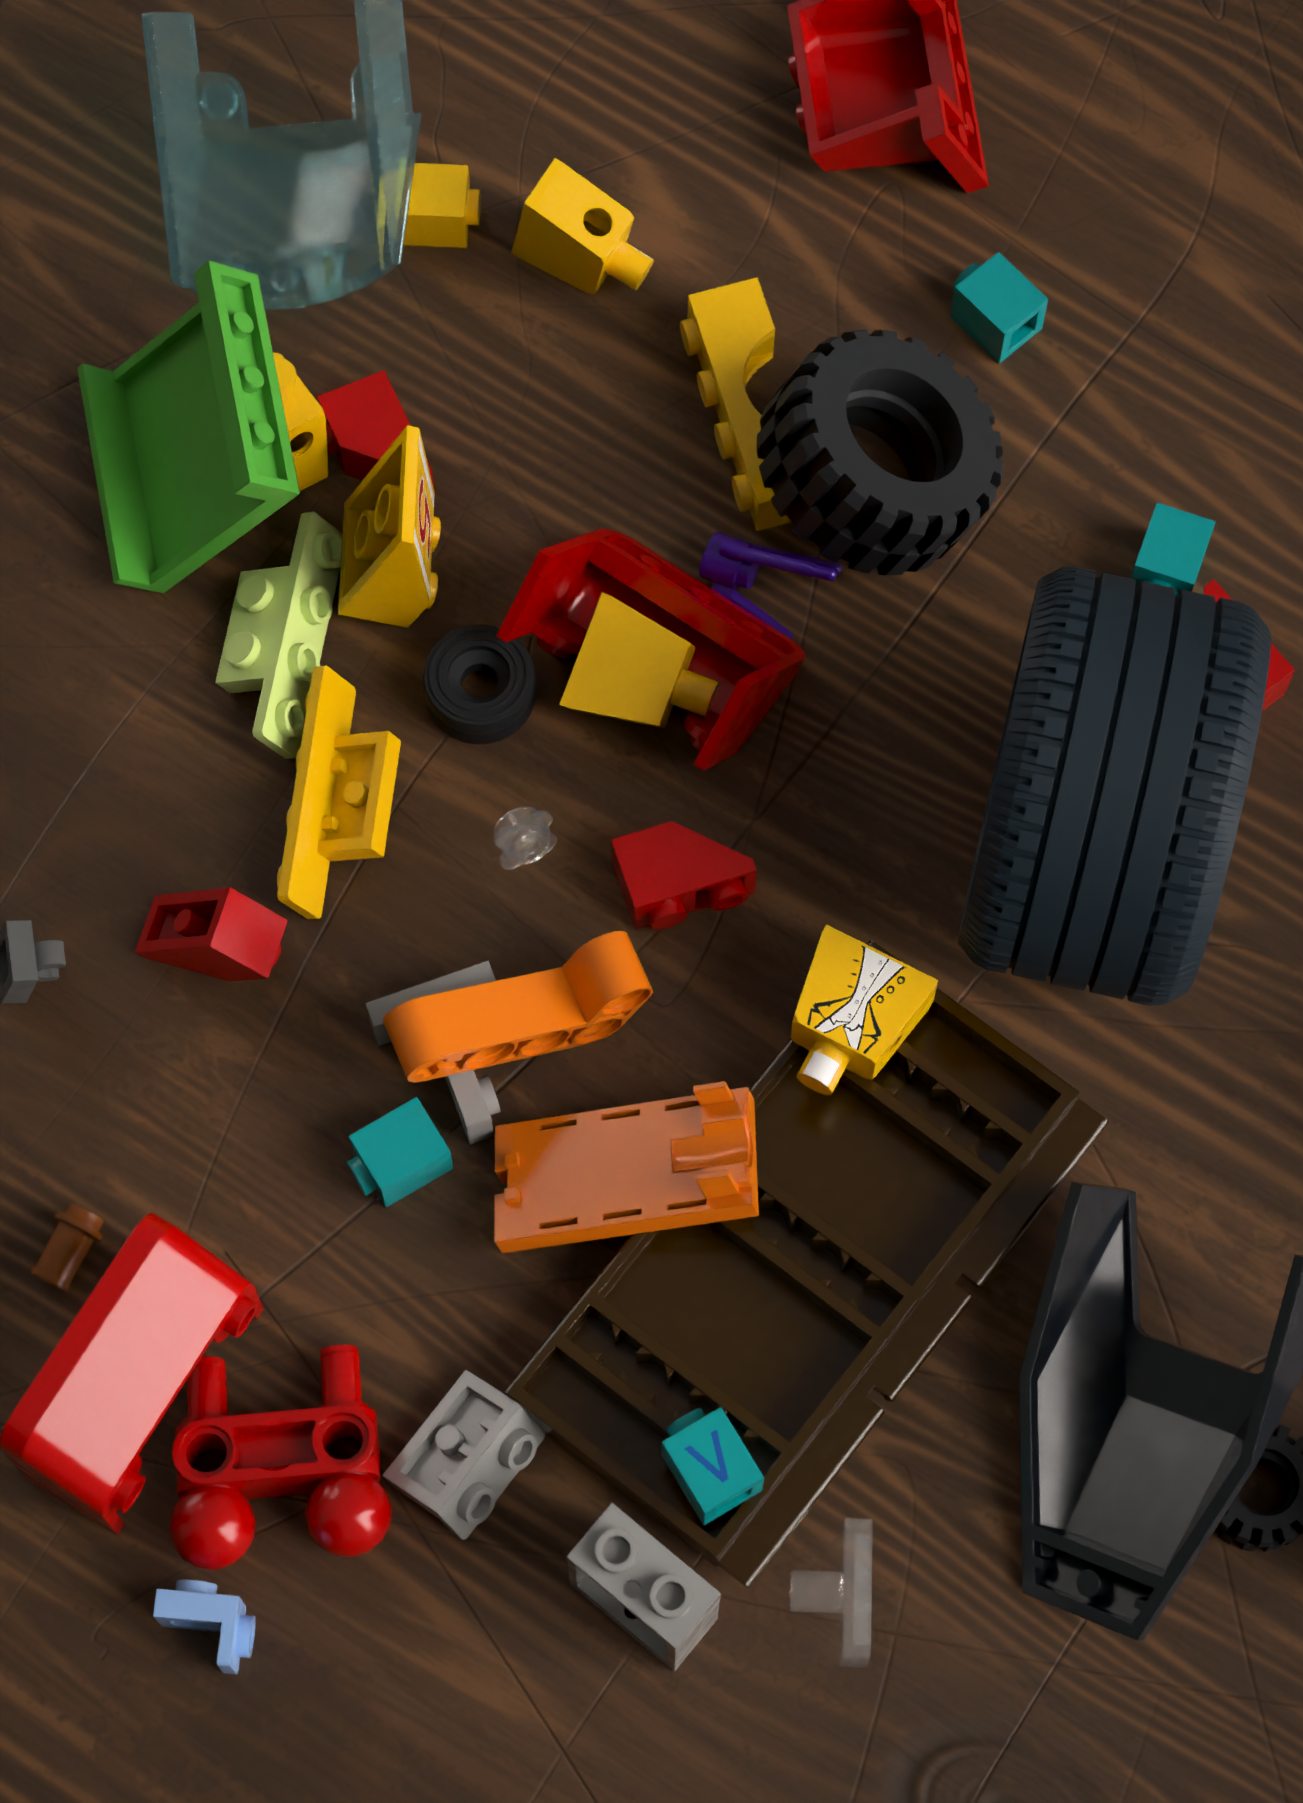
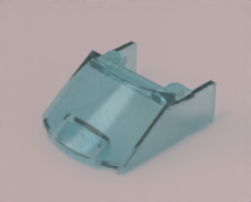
M354 0L360 63L356 65L351 75L350 92L353 119L249 129L246 97L243 87L238 80L226 72H200L193 14L190 12L142 13L171 281L183 289L190 288L197 292L194 272L208 260L258 274L264 309L280 310L317 305L348 296L373 284L401 263L422 113H413L402 0Z

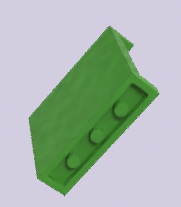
M209 260L194 272L199 302L114 371L83 363L77 367L112 576L115 584L165 593L300 494L258 274Z

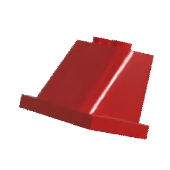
M799 0L787 5L794 54L788 57V64L792 78L800 89L802 104L796 106V116L800 129L808 140L811 158L825 172L940 161L967 194L989 186L957 0Z

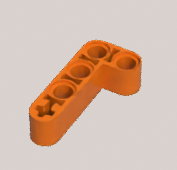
M614 931L596 937L582 945L562 967L411 999L390 1010L382 1021L407 1080L416 1083L593 1043L620 1029L651 997L653 989L627 932Z

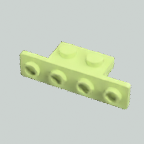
M316 512L301 514L290 566L241 571L215 681L216 684L229 693L261 690L252 730L253 736L285 759L296 758L297 752L301 747L306 716L305 698L310 690L313 668L320 666L321 654L328 622L332 614V604L341 568L343 534Z

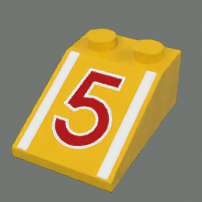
M408 425L344 503L339 615L409 628L425 609L432 607L438 589V576L436 573L431 572L432 553L439 541L441 523L439 517L434 516L435 492L420 429Z

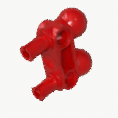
M333 1345L320 1350L322 1406L319 1408L232 1416L228 1415L225 1360L220 1357H202L187 1379L188 1417L182 1420V1423L175 1428V1440L172 1449L177 1477V1497L180 1500L175 1505L171 1514L169 1533L173 1548L184 1561L197 1568L218 1570L235 1564L246 1553L254 1539L256 1520L253 1508L247 1501L250 1499L311 1494L307 1502L305 1515L309 1534L320 1548L333 1555L353 1558L373 1550L382 1541L390 1527L392 1507L387 1492L379 1484L381 1478V1452L378 1443L377 1413L362 1401L359 1349L356 1346ZM354 1437L362 1442L361 1449L352 1458L338 1460L328 1455L330 1446L339 1438ZM219 1449L227 1453L222 1466L215 1471L207 1473L193 1469L197 1457L206 1450Z

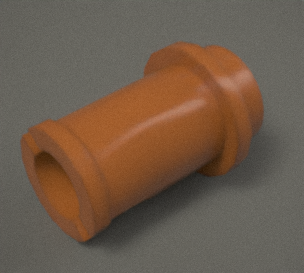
M69 1203L64 1213L58 1211L54 1216L59 1223L36 1266L30 1272L35 1277L65 1292H68L70 1283L94 1240L101 1242L104 1237L99 1232L104 1220L73 1203Z

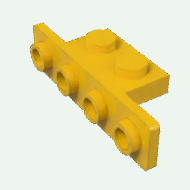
M328 666L313 668L310 690L305 698V723L301 747L296 755L297 773L292 804L288 809L286 817L287 835L283 860L277 873L278 900L306 919H320L322 916L331 861L384 857L401 740L389 731L350 734L356 689Z

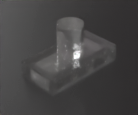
M845 1518L841 1530V1572L791 1570L790 1612L840 1613L839 1667L867 1668L871 1658L872 1519Z

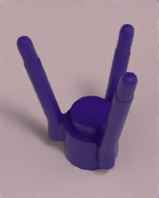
M715 532L703 554L699 576L713 582V590L785 636L793 639L791 631L736 591L737 588L741 586L749 589L757 576L760 565L827 581H833L836 575L842 571V566L839 563L821 560L816 557L758 546L721 532Z

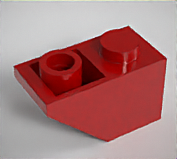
M673 821L611 839V862L635 930L649 925L655 930L670 928L683 922L687 918L688 913L710 906L714 911L731 909L746 901L749 894L755 893L757 869L752 858Z

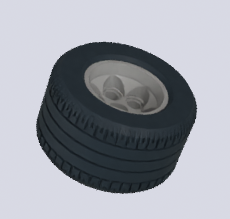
M1061 567L1040 578L1037 583L997 755L957 943L974 964L987 970L1005 974L1007 968H1012L1011 975L1045 982L1047 976H1049L1051 984L1082 991L1089 985V992L1118 999H1124L1127 994L1128 1001L1148 1006L1164 1005L1190 990L1200 967L1215 919L1240 821L1258 736L1270 661L1271 631L1254 608L1240 601L1220 597L1217 603H1215V597L1182 589L1175 595V588L1145 581H1141L1139 586L1136 587L1135 579L1103 572L1100 578H1096L1095 570L1081 567Z

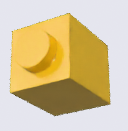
M397 162L392 212L396 245L467 248L469 225H479L481 209L480 189H470L468 165Z

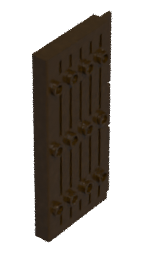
M870 940L867 945L897 959L874 941ZM936 988L934 1000L929 1010L877 1076L872 1080L865 1079L845 1069L831 1095L818 1093L798 1080L797 1074L810 1050L789 1039L749 1088L755 1104L759 1216L630 1235L503 1391L505 1395L524 1407L543 1432L715 1567L720 1566L747 1588H750L884 1415V1410L867 1397L875 1390L886 1401L893 1403L972 1301L971 1294L956 1285L960 1277L962 1276L975 1287L982 1288L1109 1123L1105 1117L1078 1098L1080 1093L1078 1090L938 988ZM722 1407L764 1476V1483L761 1492L703 1525L661 1456L662 1441L670 1437L666 1429L687 1413L701 1408L704 1414L708 1415Z

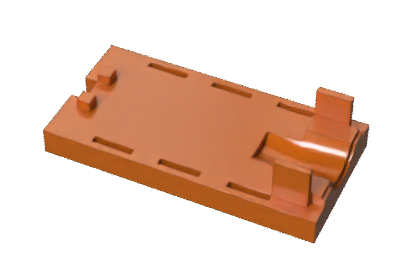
M726 1081L693 1086L695 1095L495 1126V1173L503 1184L507 1183V1188H504L503 1194L495 1195L494 1242L503 1254L759 1216L755 1104L749 1088L729 1089Z

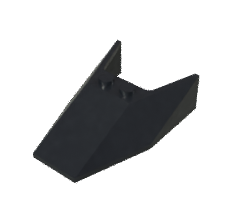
M1071 1182L1019 1375L1022 1590L1024 1594L1138 1641L1146 1638L1258 1464L1303 1373V1255H1294L1264 1370L1260 1373H1253L1154 1338L1143 1330L1139 1317L1136 1192L1126 1188Z

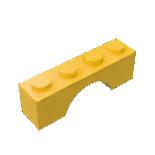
M758 277L688 295V319L680 321L681 336L688 356L697 354L703 370L697 372V382L702 401L706 408L715 406L720 423L714 424V432L723 460L732 458L738 474L732 476V487L740 512L750 510L756 531L790 523L792 521L788 516L780 517L773 506L771 498L775 494L772 488L764 487L759 465L764 459L758 458L757 434L761 430L760 419L762 415L752 405L745 389L753 374L773 358L775 327Z

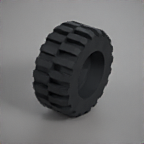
M853 330L844 332L841 336L829 337L819 343L812 353H809L765 407L760 419L761 430L757 434L758 458L764 459L759 465L764 487L772 488L775 494L771 498L772 504L780 517L787 515L795 526L792 528V532L804 543L808 539L820 547L818 554L832 562H837L839 559L849 562L848 569L862 573H871L874 568H877L879 575L886 576L902 575L905 571L917 572L929 567L936 559H941L989 510L996 499V489L1001 485L1003 475V461L999 460L1003 455L1000 432L993 431L992 425L995 423V416L988 402L981 403L977 397V385L968 375L963 378L952 368L955 362L942 352L936 356L926 350L927 343L914 337H907L905 340L897 339V332L874 330L869 335L867 330ZM849 424L868 430L885 441L905 465L911 481L894 476L874 463L858 445Z

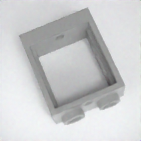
M613 1503L610 1504L567 1556L570 1585L673 1672L676 1671L718 1619L721 1593ZM625 1608L637 1618L629 1619L625 1615Z

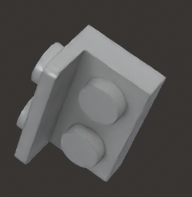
M465 1370L382 1476L395 1489L438 1517L453 1534L465 1540L475 1527L490 1515L496 1500L516 1474L532 1461L537 1447L545 1437V1432H543L521 1404L468 1370Z

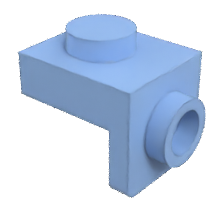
M177 1580L175 1590L157 1589L153 1613L156 1621L162 1627L221 1632L217 1666L223 1673L238 1674L240 1657H251L255 1638V1616L245 1615L246 1605L241 1598L233 1595L216 1594V1584L198 1580Z

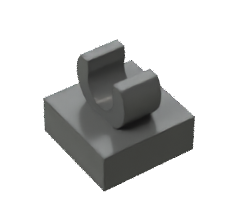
M32 920L5 921L0 931L1 1004L27 1003L37 982L59 979V968H65L66 966L64 944L61 940H45L34 943Z

